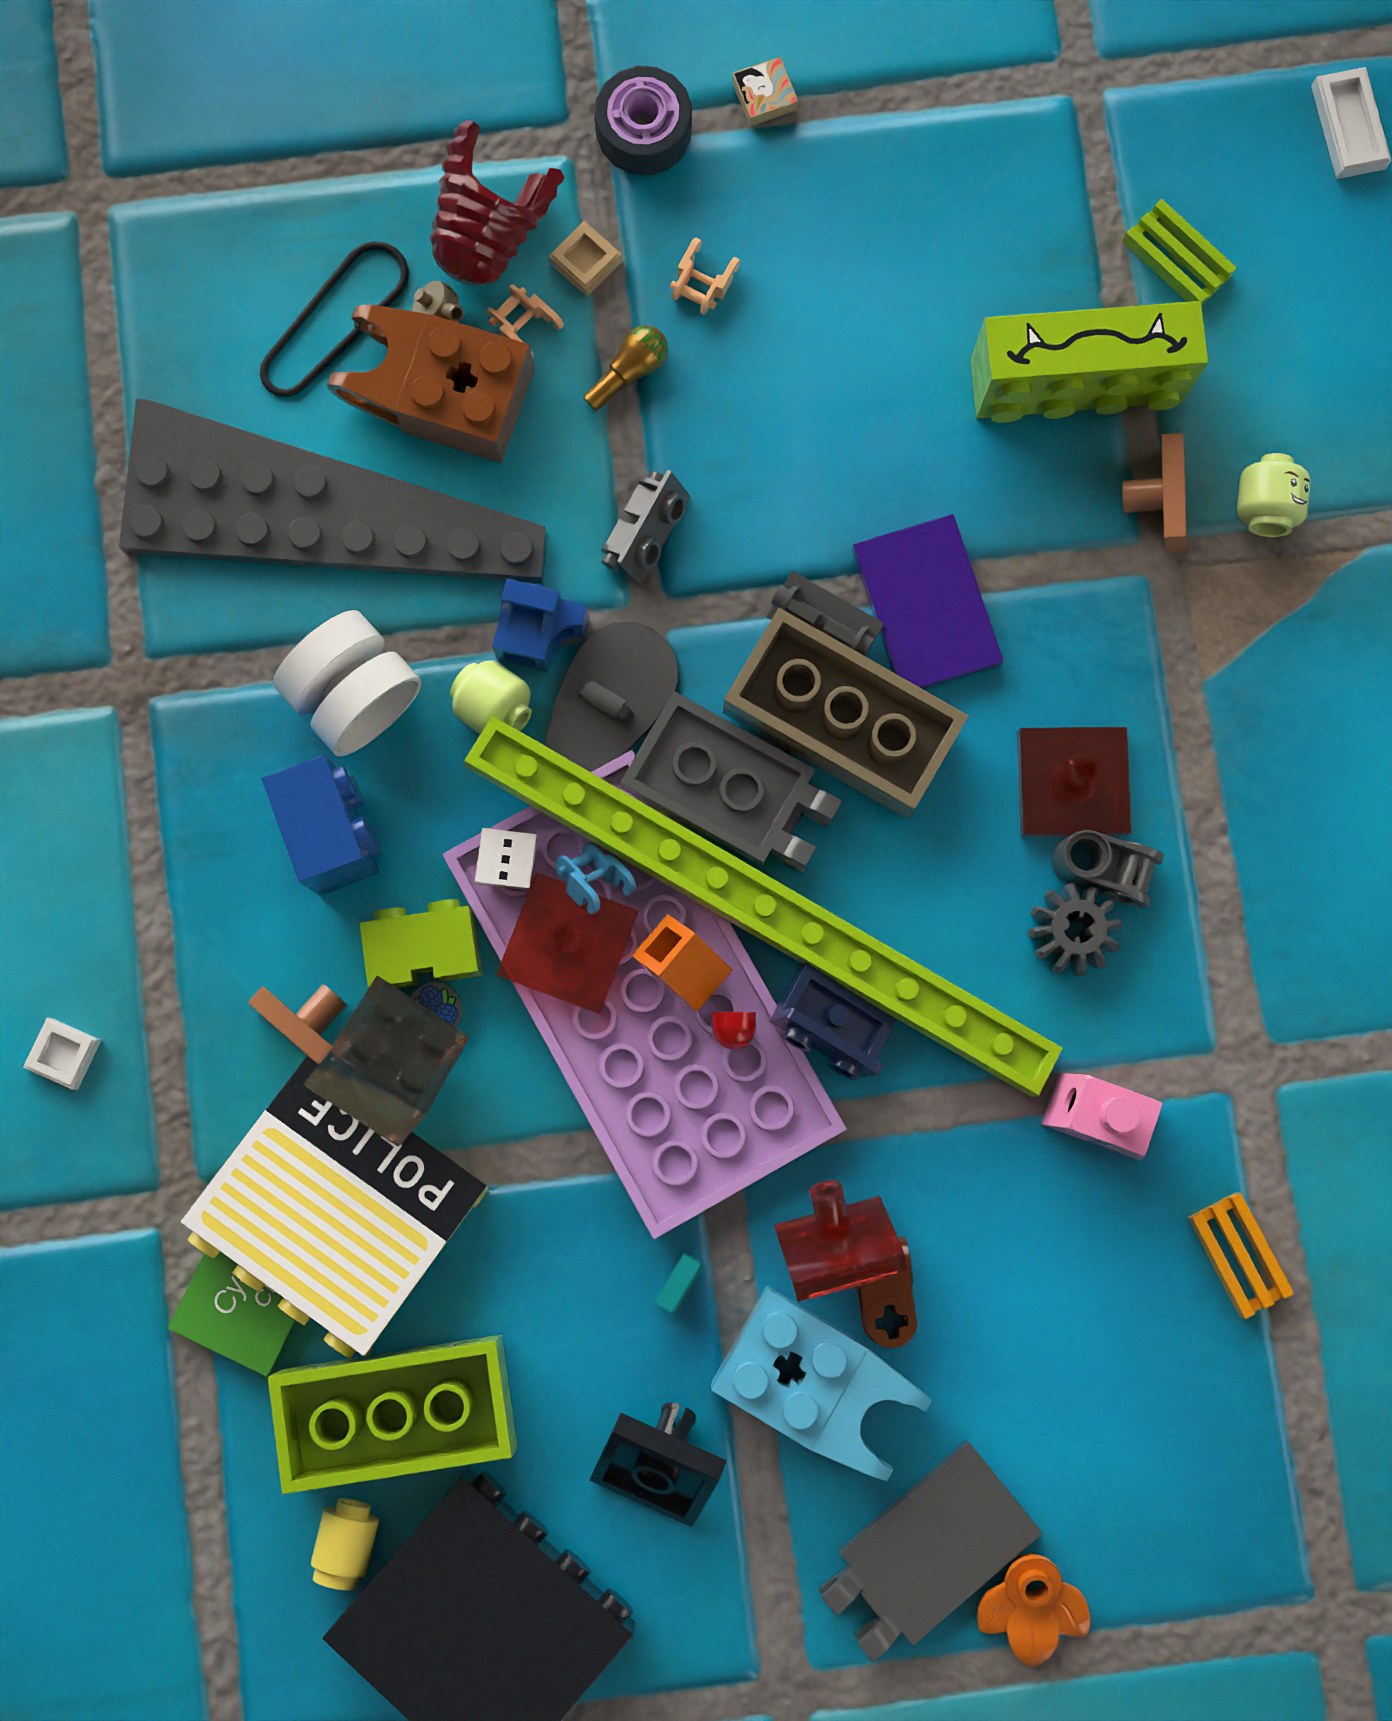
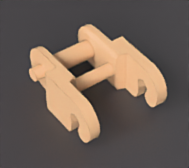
M695 237L678 265V281H672L670 288L673 289L671 299L676 301L680 296H683L701 305L700 314L705 315L709 308L715 309L717 304L714 302L715 297L723 299L732 283L733 273L739 269L741 260L733 257L724 274L717 275L713 279L694 269L695 252L698 253L702 246V240ZM691 277L711 286L706 295L686 286Z
M510 285L508 289L511 296L497 310L491 307L486 309V313L490 317L488 323L492 327L497 325L501 336L520 342L523 341L518 337L517 331L532 316L536 319L542 317L547 323L551 320L553 326L558 331L564 327V322L559 315L535 293L530 298L526 296L528 292L524 287L519 289L515 285ZM520 304L527 311L512 325L505 317Z

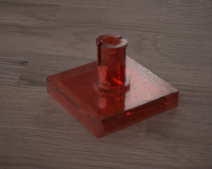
M1127 727L1020 728L1017 731L1020 837H1069L1075 832L1085 829L1094 830L1108 836H1127L1132 833Z
M536 872L496 975L601 1015L639 916V910L598 895L600 909L594 914H589L587 911L588 902L580 907L566 893L567 883Z
M836 1180L822 1181L810 1188L809 1193L814 1214L774 1224L778 1243L797 1302L909 1272L904 1250L881 1197L877 1196L846 1205L842 1185Z

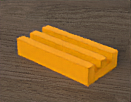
M1235 1192L1187 1217L1240 1318L1247 1319L1254 1315L1255 1311L1261 1308L1266 1309L1274 1305V1302L1278 1299H1285L1294 1294L1241 1193ZM1232 1209L1272 1284V1288L1267 1290L1226 1211ZM1212 1218H1215L1255 1294V1297L1249 1300L1244 1294L1207 1223Z

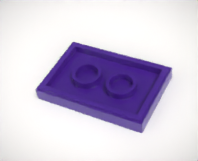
M954 514L853 544L852 552L873 615L876 619L885 623L879 633L893 673L922 689H926L1002 665L1004 660Z

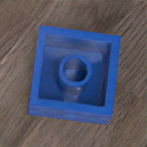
M324 754L261 778L298 881L320 896L380 873L375 858L383 856L380 843L371 825L367 826L364 818L358 815L357 808L364 806V801L353 775L349 777L344 766L337 768Z

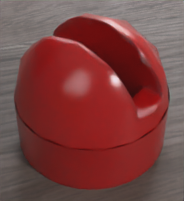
M712 1012V1031L716 1041L724 1048L731 1050L747 1046L752 1041L756 1032V1012Z

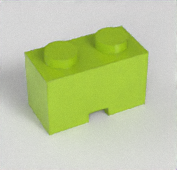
M448 899L428 903V912L406 915V908H389L373 912V921L359 923L368 988L375 992L419 986L418 975L433 973L434 978H439L440 982L483 976L476 919L473 910L469 906L460 907L459 899Z

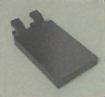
M674 691L620 782V788L756 864L762 866L769 853H771L783 864L800 874L805 869L816 847L790 834L799 816L803 812L807 817L827 828L842 802L837 797L809 784L816 769Z
M966 1440L838 1549L848 1565L827 1580L818 1590L823 1600L836 1616L852 1603L859 1592L877 1616L862 1626L854 1635L860 1647L871 1661L875 1662L890 1648L900 1633L905 1635L912 1646L915 1645L1037 1539L1042 1532L974 1447Z

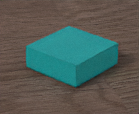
M684 1251L657 1296L655 1304L671 1314L673 1311L676 1313L702 1269L701 1261Z

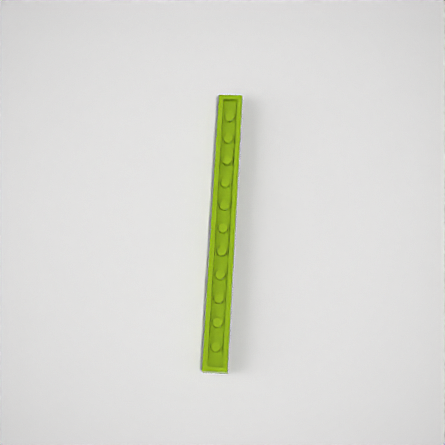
M492 715L465 758L463 767L802 964L808 963L872 1005L1032 1098L1039 1096L1063 1049L1061 1046Z

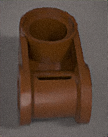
M899 1236L849 1243L852 1277L855 1291L858 1294L861 1321L865 1334L871 1341L885 1348H898L907 1344L913 1338L917 1329V1317L912 1291V1266L906 1237ZM890 1305L892 1313L900 1314L903 1318L902 1324L894 1326V1336L888 1337L886 1330L876 1328L875 1319L884 1316V1307Z

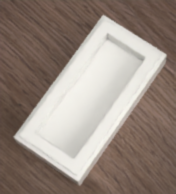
M1366 67L1316 77L1311 88L1336 179L1386 170L1392 160Z

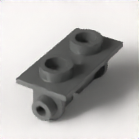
M667 470L665 475L651 471L648 477H641L637 488L624 509L629 516L638 519L636 524L634 525L619 519L607 542L601 549L604 554L601 563L615 572H619L623 568L633 581L640 586L648 572L658 563L662 547L674 525L679 523L684 516L686 503L690 498V495L672 471Z
M794 571L790 573L784 586L781 585L771 602L773 606L766 617L772 620L778 608H781L865 657L885 624Z

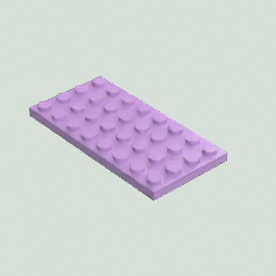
M632 750L591 772L670 818L667 813L620 788V782L635 758ZM532 806L489 828L537 834L538 841L531 891L475 883L481 833L442 854L653 1239L847 1130L804 1052L787 1043L781 1037L783 1030L769 1022L777 1005L728 920L616 855L614 856L633 875L636 890L634 893L626 896L622 891L624 883L618 888H615L610 882L605 883L601 878L588 883L597 893L600 900L599 911L589 914L587 911L588 902L580 907L566 893L567 883L556 872V859L564 855L571 860L582 855L583 845L589 842L596 845L605 856L611 852ZM588 864L579 868L585 876L594 872ZM667 914L696 933L733 969L698 1012L675 995L632 956ZM712 1012H756V1032L752 1041L744 1048L736 1050L721 1046L716 1041L712 1031Z

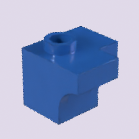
M506 578L501 596L499 622L492 644L497 660L548 672L552 656L560 644L574 638H585L590 620L587 605L561 599L559 591L537 584H528Z

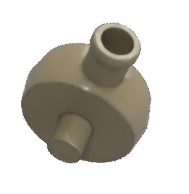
M432 281L423 288L418 289L414 295L415 301L412 311L432 314L455 322H460L464 316V310L459 305L457 293L446 283Z

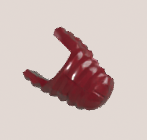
M466 120L454 130V139L446 146L448 157L442 163V170L445 174L438 181L440 187V194L437 197L438 212L433 220V232L429 238L432 244V255L436 264L446 275L463 284L480 286L493 284L498 281L500 275L507 268L508 260L517 255V246L526 241L527 232L535 230L539 219L546 216L550 203L557 197V187L564 181L565 177L561 169L549 168L546 175L540 173L530 174L514 203L501 198L484 187L472 173L473 150L481 128L474 121Z

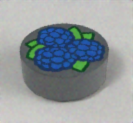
M431 982L418 987L409 998L407 1004L408 1020L412 1027L422 1035L431 1038L445 1037L454 1032L462 1021V1000L455 990L443 983Z

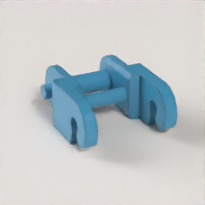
M593 843L584 844L582 855L571 860L564 855L556 859V872L567 883L566 893L580 907L588 902L587 911L589 914L599 911L600 900L597 893L588 883L598 878H601L605 883L610 882L615 888L620 887L624 883L622 891L626 896L634 893L636 890L634 877L612 853L605 856ZM588 864L594 872L585 876L579 868Z

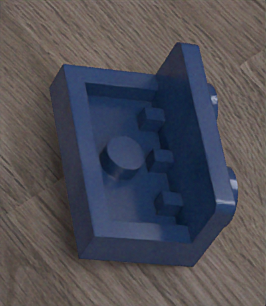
M808 963L799 965L769 1022L783 1030L781 1037L790 1045L806 1052L814 1049L829 1059L827 1066L832 1071L847 1079L857 1080L858 1077L862 1078L879 1074L883 1064L876 1059L897 1020Z

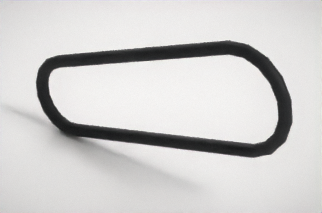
M372 241L359 245L348 254L262 361L260 378L262 384L269 392L283 397L298 394L361 333L355 327L294 387L282 389L270 382L267 373L272 360L351 263L363 252L373 249L384 250L396 258L401 269L400 280L395 289L378 306L388 307L401 294L407 284L409 270L406 259L397 248L385 242Z

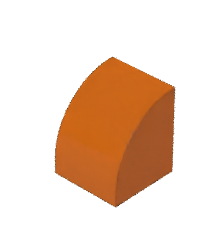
M669 914L665 916L632 955L653 976L697 1012L733 971L696 933Z

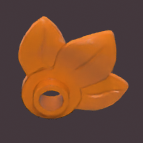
M1027 1553L1017 1557L1011 1563L1005 1575V1582L985 1592L978 1605L977 1624L981 1633L999 1634L1007 1632L1008 1641L1014 1655L1025 1665L1034 1667L1043 1663L1052 1655L1058 1645L1059 1634L1085 1637L1090 1629V1612L1082 1592L1078 1588L1062 1582L1057 1566L1050 1559L1038 1554ZM1039 1580L1044 1582L1035 1590H1026L1027 1585L1032 1581Z

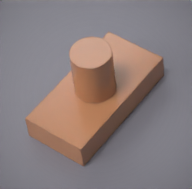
M1161 434L1163 478L1123 481L1124 513L1163 510L1166 553L1187 551L1184 434Z
M322 984L296 1014L264 986L248 1001L254 1010L330 1075L333 1074L339 1078L351 1065L342 1054L320 1036L348 1006L326 985Z

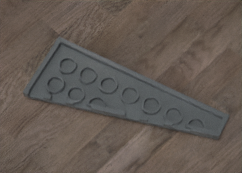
M136 398L119 548L125 554L505 581L508 578L520 582L533 583L543 582L547 535L546 527L161 403Z

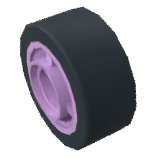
M637 65L617 72L604 83L595 102V131L602 153L615 167L630 174L653 175L668 170L683 158L691 143L692 104L686 88L673 74L658 67ZM640 117H649L654 120L646 125H639L633 122Z

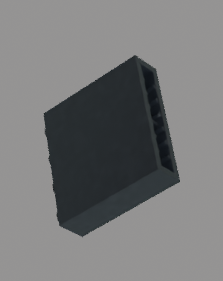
M469 1468L332 1624L322 1639L409 1721H561L633 1637L635 1621L630 1618L633 1609L613 1589L608 1588L603 1593L587 1578L591 1573L589 1567L575 1553L565 1549L561 1554L545 1539L549 1534L548 1530L534 1515L526 1510H523L519 1515L503 1500L507 1495L506 1491L493 1477L484 1471L477 1476Z

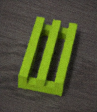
M1162 198L1154 205L1152 211L1147 212L1135 227L1132 226L1126 232L1122 240L1133 253L1186 302L1201 301V306L1232 277L1237 269L1233 263ZM1148 232L1169 252V256L1181 267L1185 266L1205 287L1201 289L1151 243L1144 234Z

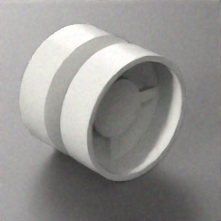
M357 610L343 612L329 619L308 634L283 660L273 679L274 688L299 715L314 713L310 723L311 729L336 756L351 754L382 734L411 705L422 685V680L398 653L386 652L381 654L385 644L384 638Z

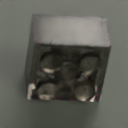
M377 975L351 1008L303 1085L399 1147L427 1115L466 1045L469 1036Z

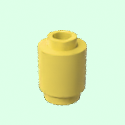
M339 1498L336 1506H328L323 1509L310 1563L315 1568L312 1579L315 1583L337 1590L349 1591L357 1589L360 1577H364L367 1574L379 1524V1518L370 1514L371 1505L355 1499Z

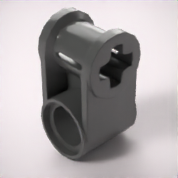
M1085 829L1075 832L1058 843L1052 853L1051 862L1054 872L1067 883H1075L1076 886L1085 889L1093 886L1098 889V893L1113 901L1133 907L1148 908L1151 898L1147 895L1155 865L1162 864L1164 854L1146 845L1123 841L1094 830ZM1074 844L1086 847L1091 853L1092 865L1089 871L1079 869L1072 862L1070 855Z

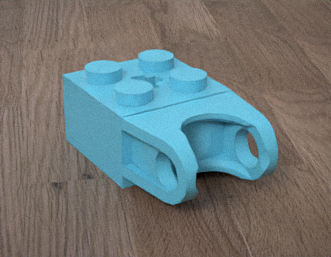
M769 1286L765 1287L711 1381V1390L807 1449L884 1481H888L893 1469L891 1465L879 1458L870 1446L862 1440L860 1426L865 1412L873 1404L883 1400H894L902 1404L913 1405L925 1412L932 1402L930 1397L862 1342ZM790 1352L798 1354L797 1363L802 1369L795 1378L790 1375L788 1380L779 1378L780 1371L776 1364H774L775 1360L780 1355L788 1359Z

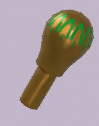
M650 325L637 326L629 331L622 341L615 358L609 364L610 370L583 396L584 400L598 412L624 385L629 386L637 379L660 368L666 361L669 351L668 342L664 334L658 328Z

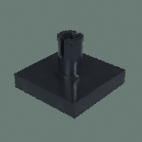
M668 1402L663 1405L656 1428L620 1412L589 1481L692 1527L718 1484L727 1460L687 1443L690 1431L696 1422L695 1413L687 1407L679 1419L676 1429H673L672 1425L680 1408L678 1403Z

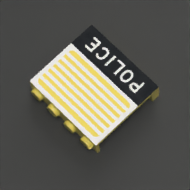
M306 1056L180 1222L193 1231L187 1239L192 1245L215 1259L220 1251L238 1264L232 1272L237 1278L257 1292H260L265 1284L283 1297L277 1305L282 1311L304 1326L310 1318L314 1319L329 1330L323 1340L335 1350L351 1359L356 1351L363 1356L371 1354L373 1351L372 1345L471 1208H476L488 1192V1187L415 1133L409 1132L410 1130L336 1076L330 1075L315 1061Z

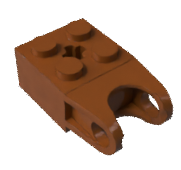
M369 304L355 307L351 317L354 321V327L369 335L377 343L384 345L388 349L386 357L378 367L367 372L332 373L327 388L345 403L402 429L405 434L502 463L535 369L530 344L432 314ZM466 386V390L464 393L457 392L459 389Z

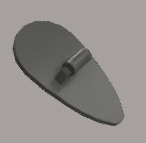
M613 622L594 631L580 646L565 675L550 718L545 746L589 772L627 753L654 725L673 691L675 692L678 684L677 659L669 642L653 628L636 622Z

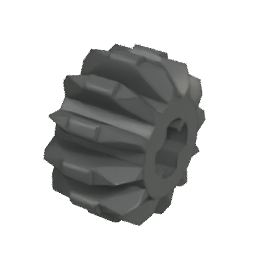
M1068 883L1063 887L1062 897L1057 892L1049 890L1043 895L1048 909L1036 906L1030 912V916L1034 920L1044 925L1027 931L1029 939H1044L1046 944L1037 949L1035 956L1038 960H1041L1051 953L1055 954L1056 956L1052 963V971L1055 973L1062 972L1069 960L1071 970L1076 977L1086 974L1087 962L1099 970L1107 964L1102 951L1114 953L1120 947V944L1115 939L1106 934L1122 929V921L1116 919L1106 921L1104 914L1111 911L1115 904L1112 900H1107L1096 906L1094 904L1098 895L1096 887H1088L1082 894L1081 899L1075 883ZM1076 920L1081 921L1085 929L1080 932L1078 937L1070 940L1064 931L1068 929L1070 923Z

